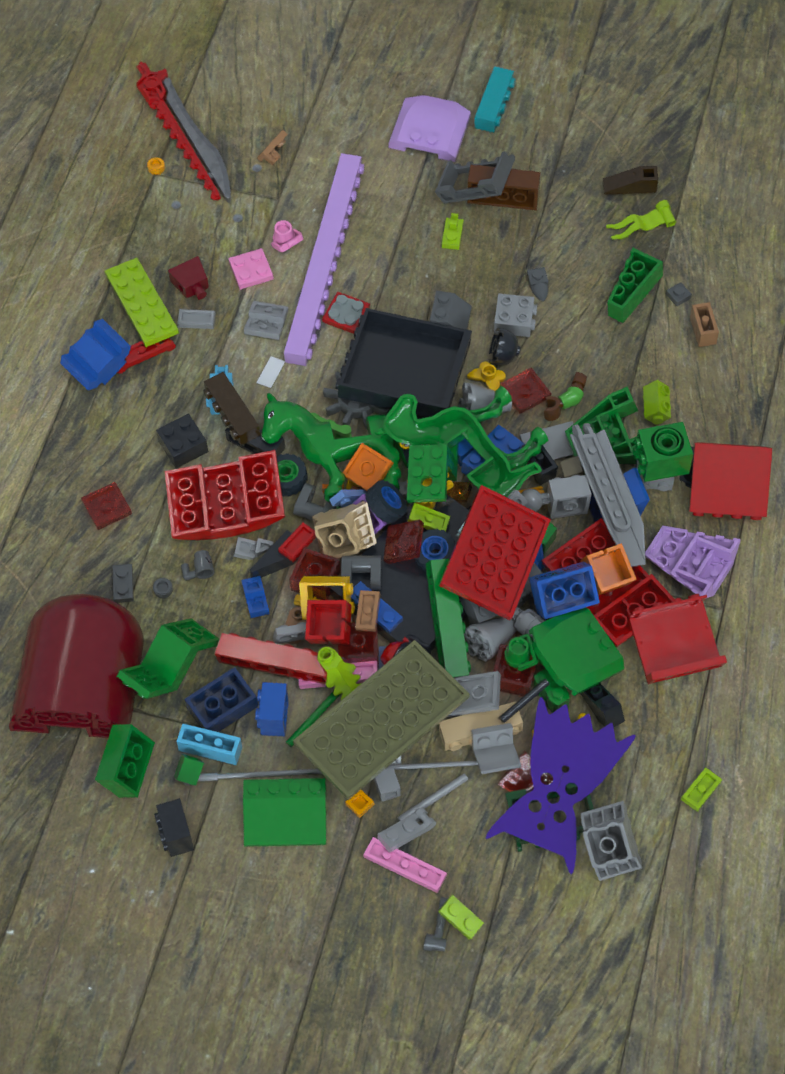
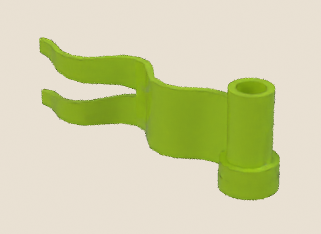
M667 200L660 201L656 204L655 210L643 216L632 214L618 224L606 225L607 229H621L634 222L625 232L611 236L612 240L627 238L639 229L649 231L664 223L667 227L674 226L676 220L670 210L669 202Z

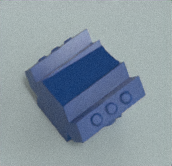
M100 319L94 321L93 328L85 330L83 336L74 345L70 346L69 353L61 356L60 364L87 390L95 389L101 383L106 385L127 363L125 357L129 354L131 346L106 321Z

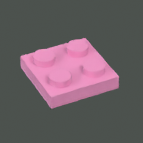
M262 248L228 258L240 290L274 280Z

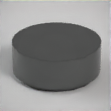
M166 578L156 580L153 584L154 594L159 598L169 597L173 591L171 581Z

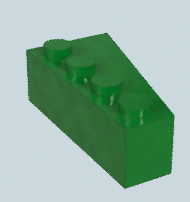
M632 247L630 257L626 260L624 270L620 273L618 283L615 285L607 302L609 317L622 323L626 321L662 278L663 261Z

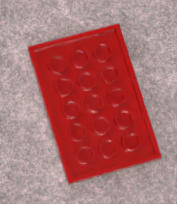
M481 485L439 586L503 618L511 620L551 519Z

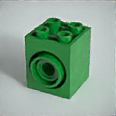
M683 422L638 430L637 438H634L635 448H633V455L635 459H638L639 475L643 476L644 482L690 473L693 451Z

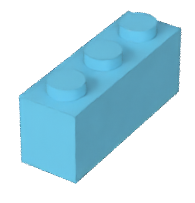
M182 724L176 741L181 752L237 765L243 748L241 738L187 724Z

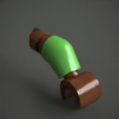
M576 372L572 385L566 392L558 396V398L554 396L545 397L548 408L544 411V418L547 421L558 419L561 415V408L567 409L581 402L587 376Z

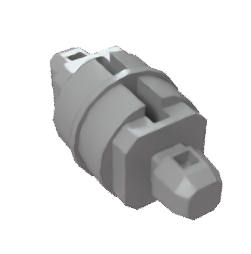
M516 607L512 617L516 621L514 627L522 635L529 634V630L532 627L546 621L531 609L523 611Z

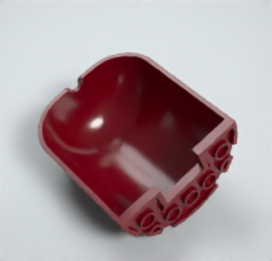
M91 594L60 596L39 608L32 617L26 634L9 723L10 731L49 734L50 727L57 726L86 729L89 737L109 738L112 725L131 724L136 691L124 685L117 675L121 669L141 664L144 636L133 614L113 600Z

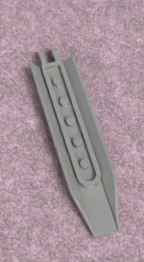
M585 423L583 424V434L579 425H573V434H570L571 440L615 545L622 543L631 567L645 565L644 524L605 430L595 434L591 425Z

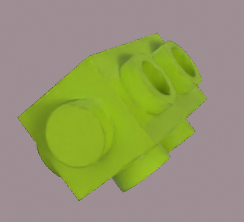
M659 380L643 386L645 419L655 425L662 424L664 421L671 419L669 386Z

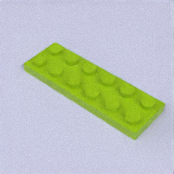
M137 257L104 270L107 279L145 347L179 334L176 324Z

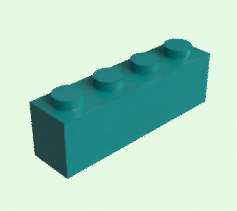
M494 66L475 115L474 128L494 133L496 127L500 126L501 113H505V103L510 100L511 88L514 89L516 83L513 70Z

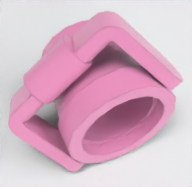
M283 220L277 222L274 226L273 242L271 245L279 252H285L304 238L301 232L292 228L291 223Z

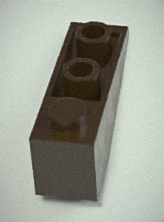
M639 166L603 178L604 195L657 193V166Z

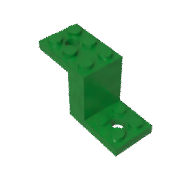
M459 443L452 448H449L447 444L409 446L408 503L446 501L447 481H457ZM425 479H432V484L430 486H423V481Z
M192 618L163 624L141 665L121 669L117 677L122 680L124 685L133 688L140 697L145 699L177 691L197 652L216 647L220 639Z

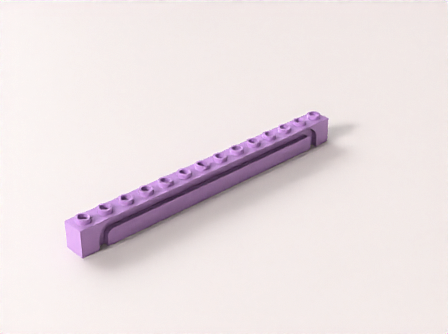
M343 153L340 155L285 347V363L307 366L308 359L311 360L312 344H316V330L320 329V316L324 315L325 312L324 301H327L329 297L328 287L332 286V273L336 272L337 269L336 259L341 254L340 244L344 243L345 240L344 230L348 229V216L352 215V201H356V188H359L361 181L359 176L364 172L361 156Z

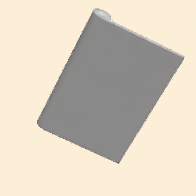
M573 421L542 429L548 437V442L543 446L553 460L574 455L565 433L574 424ZM530 432L520 434L523 443L526 444L530 439Z

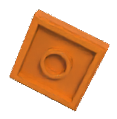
M361 443L342 473L347 479L367 491L376 482L384 479L394 463L364 443Z

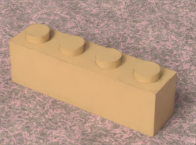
M516 702L500 705L499 710L466 714L442 720L439 723V732L445 751H456L466 745L472 746V729L511 723L513 735L518 734L523 729V721L519 711L505 723L499 718Z

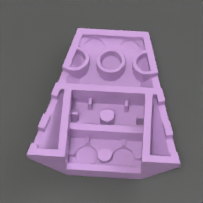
M662 526L646 550L645 557L693 593L700 596L707 595V598L715 595L732 568L740 539L733 538L731 540L725 539L724 536L720 535L714 537L705 535L703 532L691 533L686 529Z

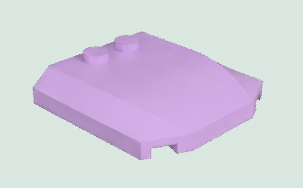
M425 95L405 98L389 141V148L406 151V147L438 154V159L455 162L471 117V112L457 102Z

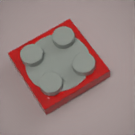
M337 292L324 314L322 322L354 334L356 327L360 326L358 325L360 315H364L365 309L370 308V303Z

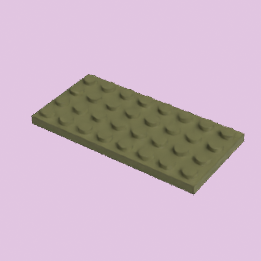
M414 640L295 738L293 743L349 800L470 697V693Z

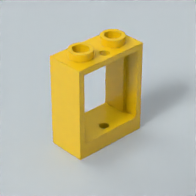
M304 576L299 582L302 620H306L307 600H313L312 586H343V598L352 605L351 615L354 614L355 604L351 602L353 583H350V577Z

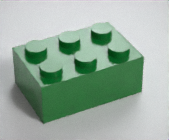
M132 724L112 725L95 781L119 798H138L155 742Z

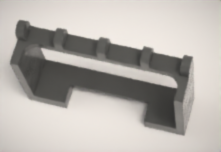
M503 151L500 157L495 158V161L488 162L487 159H482L478 164L469 161L465 166H461L460 163L454 164L451 160H448L435 193L444 204L501 195L514 164L515 156L513 154L508 156ZM470 165L496 167L492 178L480 180L477 185L478 187L455 190L453 188L459 174L469 173Z

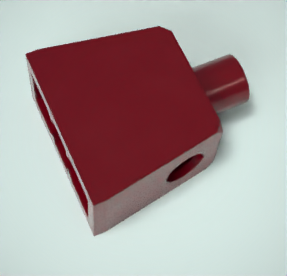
M198 256L168 270L170 282L186 298L195 295L198 300L206 297L207 293L205 290L209 288L208 279Z

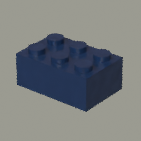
M235 667L184 699L187 710L200 728L220 732L259 707L257 696Z

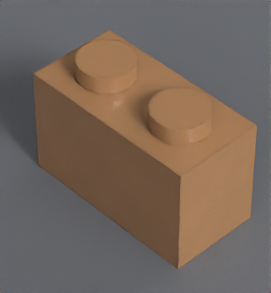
M710 302L692 305L690 320L698 347L717 344L719 330Z

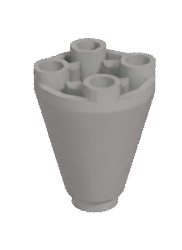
M463 383V398L459 399V407L466 408L467 410L484 408L494 400L495 391L474 383ZM512 401L508 405L503 406L502 414L506 413V411H511Z
M501 617L478 624L475 623L467 627L464 636L468 643L469 654L485 662L493 658L516 633L517 629L514 627L516 621L513 618L508 620Z

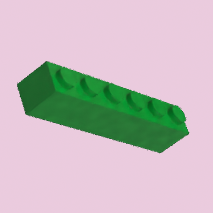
M449 559L430 560L425 566L439 664L453 678L469 676L471 664L467 661L468 644L464 639L465 623L462 622L461 618L463 606L459 602L458 595L439 586Z

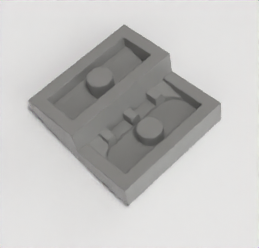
M253 301L249 310V318L244 327V334L279 340L286 321L288 307Z

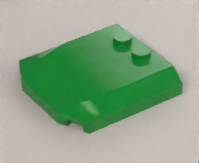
M586 607L550 618L529 630V634H532L534 640L532 644L533 651L556 684L569 688L573 691L571 693L573 696L621 673L625 669L623 656L591 611Z

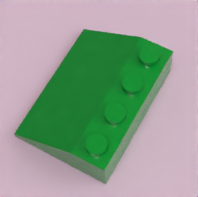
M326 779L243 780L244 847L326 845Z

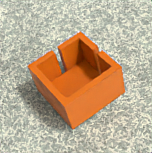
M622 543L607 548L604 551L601 550L587 555L580 560L592 565L598 595L629 585L637 580Z

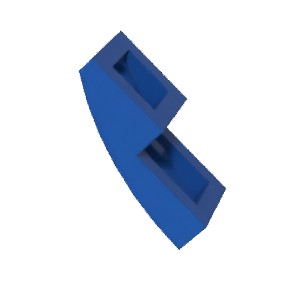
M257 576L241 580L250 618L270 614L261 577Z

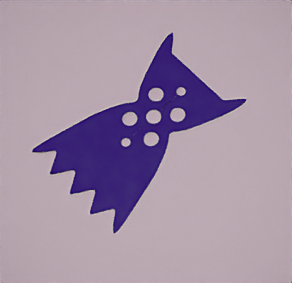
M540 697L531 747V777L534 790L522 796L495 822L488 831L486 839L501 832L509 833L563 856L568 871L572 874L576 862V817L573 805L588 796L606 778L630 747L636 736L631 735L616 742L613 723L594 732L590 714H586L576 722L571 723L567 704L552 714H548L543 697ZM567 765L569 767V771L567 773H564L562 771V766ZM543 773H550L553 776V782L550 785H545L541 782L540 778ZM568 783L577 785L578 792L575 795L566 793L565 786ZM552 791L557 792L560 796V800L555 804L547 800L548 793ZM532 800H538L542 806L541 810L538 812L530 811L529 803ZM558 810L565 812L567 816L566 820L562 823L556 822L553 817L554 813ZM538 823L545 825L544 830L537 828Z

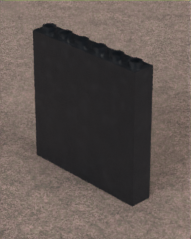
M366 308L364 315H360L358 323L360 326L355 329V340H351L350 353H346V365L341 367V379L338 378L336 381L335 389L338 390V398L392 409L400 396L411 394L417 399L416 415L432 417L440 411L450 408L471 344L472 331Z

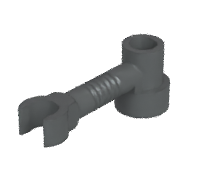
M441 897L439 909L443 906V904L447 901L448 898ZM440 913L437 916L435 934L426 933L423 947L425 951L432 952V950L445 952L447 939H443V930L446 919Z

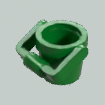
M529 634L513 638L505 650V661L511 667L518 668V671L525 670L539 662V658L533 651V638Z

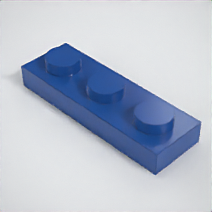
M361 581L353 588V595H351V601L357 606L360 590L372 591ZM380 598L377 623L387 632L391 633L403 621V617Z

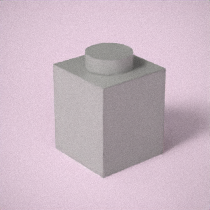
M387 767L374 778L381 802L401 796L400 785L393 767Z

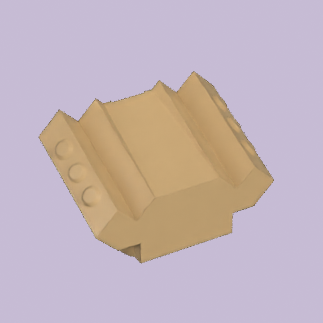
M365 501L356 505L351 504L343 508L331 509L325 513L320 512L312 516L315 535L321 557L333 560L342 556L357 554L360 550L369 548L377 543L368 503Z

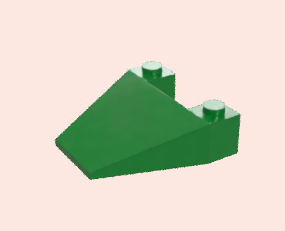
M627 386L609 394L573 425H579L583 434V424L585 423L591 425L595 434L605 430L618 463L636 464L637 459L633 455V448H635L634 438H629L621 419L638 411ZM572 425L565 431V433L570 443L573 454L576 457L578 455L570 437V434H573Z

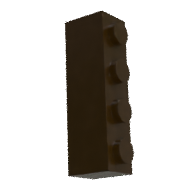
M224 372L204 381V395L208 400L211 399L215 412L221 414V420L225 427L228 426L230 428V434L234 440H238L240 445H243L261 436L258 423Z

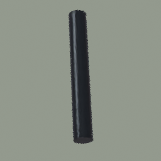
M544 678L499 717L503 723L508 721L549 686L550 683Z

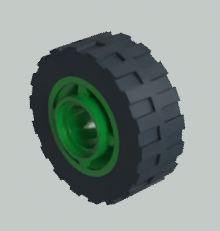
M280 454L277 456L282 496L296 495L302 490L304 484L307 483L306 481H308L305 463L294 454Z

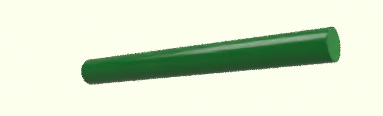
M332 692L290 736L286 744L292 747L294 745L293 740L314 724L341 694L335 696Z

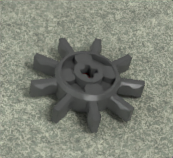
M339 371L335 373L336 381L338 378L341 379ZM323 389L324 397L338 399L337 403L326 408L327 416L342 411L345 414L343 425H350L352 418H362L363 424L367 429V416L373 412L380 415H387L389 413V409L338 398V390Z

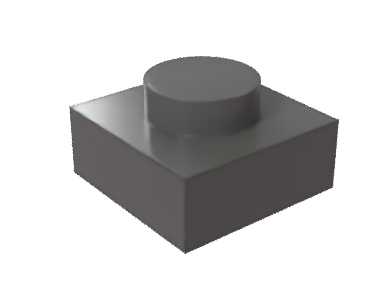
M681 282L666 290V295L676 306L691 299L692 296Z

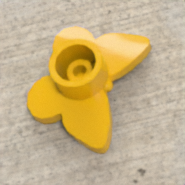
M486 361L482 362L479 368L467 374V379L482 380L486 383L488 389L494 391L500 387V382H503L506 378L504 371L496 370L495 366Z

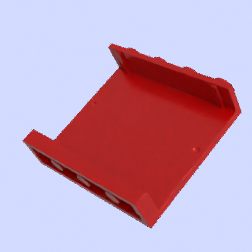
M694 442L689 512H693L692 515L704 516V513H712V517H723V514H727L735 519L750 516L752 520H762V517H767L773 448Z
M694 594L686 600L676 598L664 605L663 602L652 604L651 608L646 609L644 606L637 607L628 616L648 684L719 668L727 663L726 656L719 655L703 601L707 598V595L700 596L699 594Z

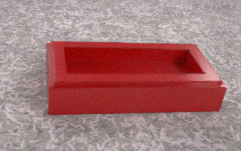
M302 522L278 548V552L294 562L316 538L315 530Z

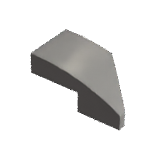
M238 537L233 557L253 560L266 552L274 542L260 538L254 541Z

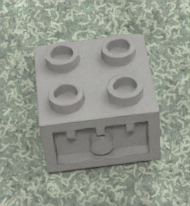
M511 723L471 730L472 750L481 774L521 767V762L513 744V727Z

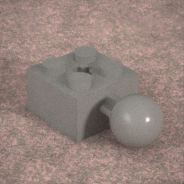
M573 475L568 478L558 477L549 480L547 493L540 494L535 489H526L521 493L528 501L525 507L535 512L542 505L547 504L550 519L587 514L592 495L586 475Z

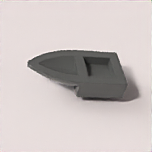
M545 267L527 270V277L533 294L542 302L545 301L549 290Z

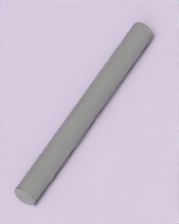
M463 773L398 816V821L400 822L414 814L421 807L427 808L468 781V777Z

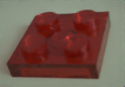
M532 367L500 383V386H503L511 395L512 404L520 414L546 401L545 397L551 396V392Z
M116 482L81 497L82 503L97 530L132 514Z
M419 519L388 526L383 561L390 564L419 558L424 522Z

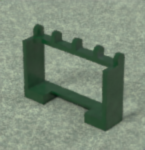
M568 783L565 786V791L567 794L573 795L578 792V787L574 783ZM525 789L505 793L507 810L522 796L526 795ZM552 791L548 793L547 800L560 796L557 792ZM589 794L584 798L587 811L594 809ZM532 800L530 803L539 802V801H538V800ZM583 826L576 827V840H580L579 833L584 831ZM514 836L517 852H522L521 845L530 842Z

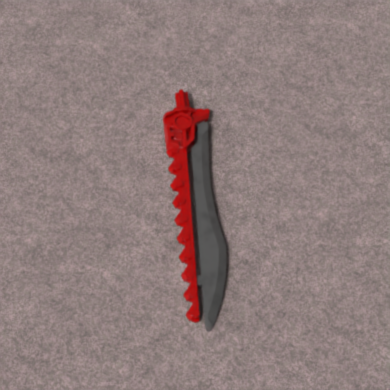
M139 62V65L136 67L142 77L137 81V89L150 108L157 110L156 117L164 119L163 127L171 130L170 138L177 139L176 147L184 149L183 157L191 159L190 168L198 170V179L205 180L204 188L212 191L211 199L214 201L221 199L220 193L212 182L213 179L226 202L230 203L229 177L218 149L204 136L189 116L171 79L168 78L167 69L153 72L145 62ZM166 99L169 107L171 108L176 119L178 120L179 124L181 125L182 129L184 130L185 134L187 135L188 139L190 140L191 144L193 145L194 149L196 150L197 154L199 155L200 159L202 160L203 164L205 165L209 173L206 172L205 168L203 167L202 163L200 162L199 158L197 157L196 153L194 152L193 148L188 142L186 136L184 135L183 131L181 130L180 126L178 125L177 121L175 120L174 116L172 115L171 111L166 105Z

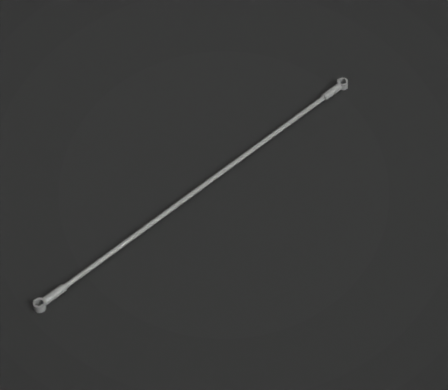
M519 758L521 763H531V758ZM475 760L389 765L388 768L393 767L394 770L476 766L478 763ZM318 769L228 774L200 773L198 782L230 778L322 773Z

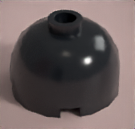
M497 328L496 331L499 332L497 335H493L490 344L489 354L493 353L492 360L489 359V363L506 365L512 362L515 356L518 357L520 346H518V340L511 331Z

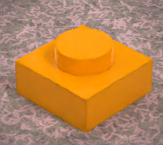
M360 790L347 800L345 805L361 818L374 806V801Z

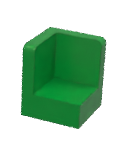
M182 753L174 777L178 781L195 786L204 762L201 759Z

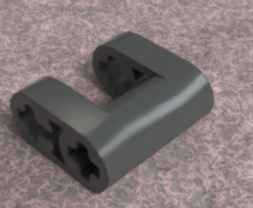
M305 483L295 503L293 514L313 521L312 516L320 512L325 513L331 509H337V507L332 506L331 502H326L325 507L312 503L316 487Z
M381 555L342 556L341 576L350 577V583H352V573H371V590H381Z

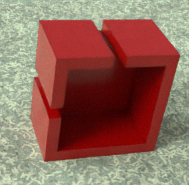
M307 600L305 640L310 644H328V642L331 644H350L351 627L347 623H351L352 605L347 600Z

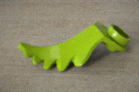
M323 647L319 650L317 659L327 672L326 687L331 688L335 686L333 694L337 696L342 693L341 700H343L361 685L356 684L361 678L360 675L352 674L356 666L344 662L335 649L331 647Z

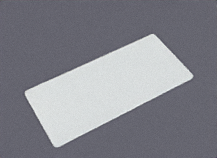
M271 356L257 383L271 388L285 361Z

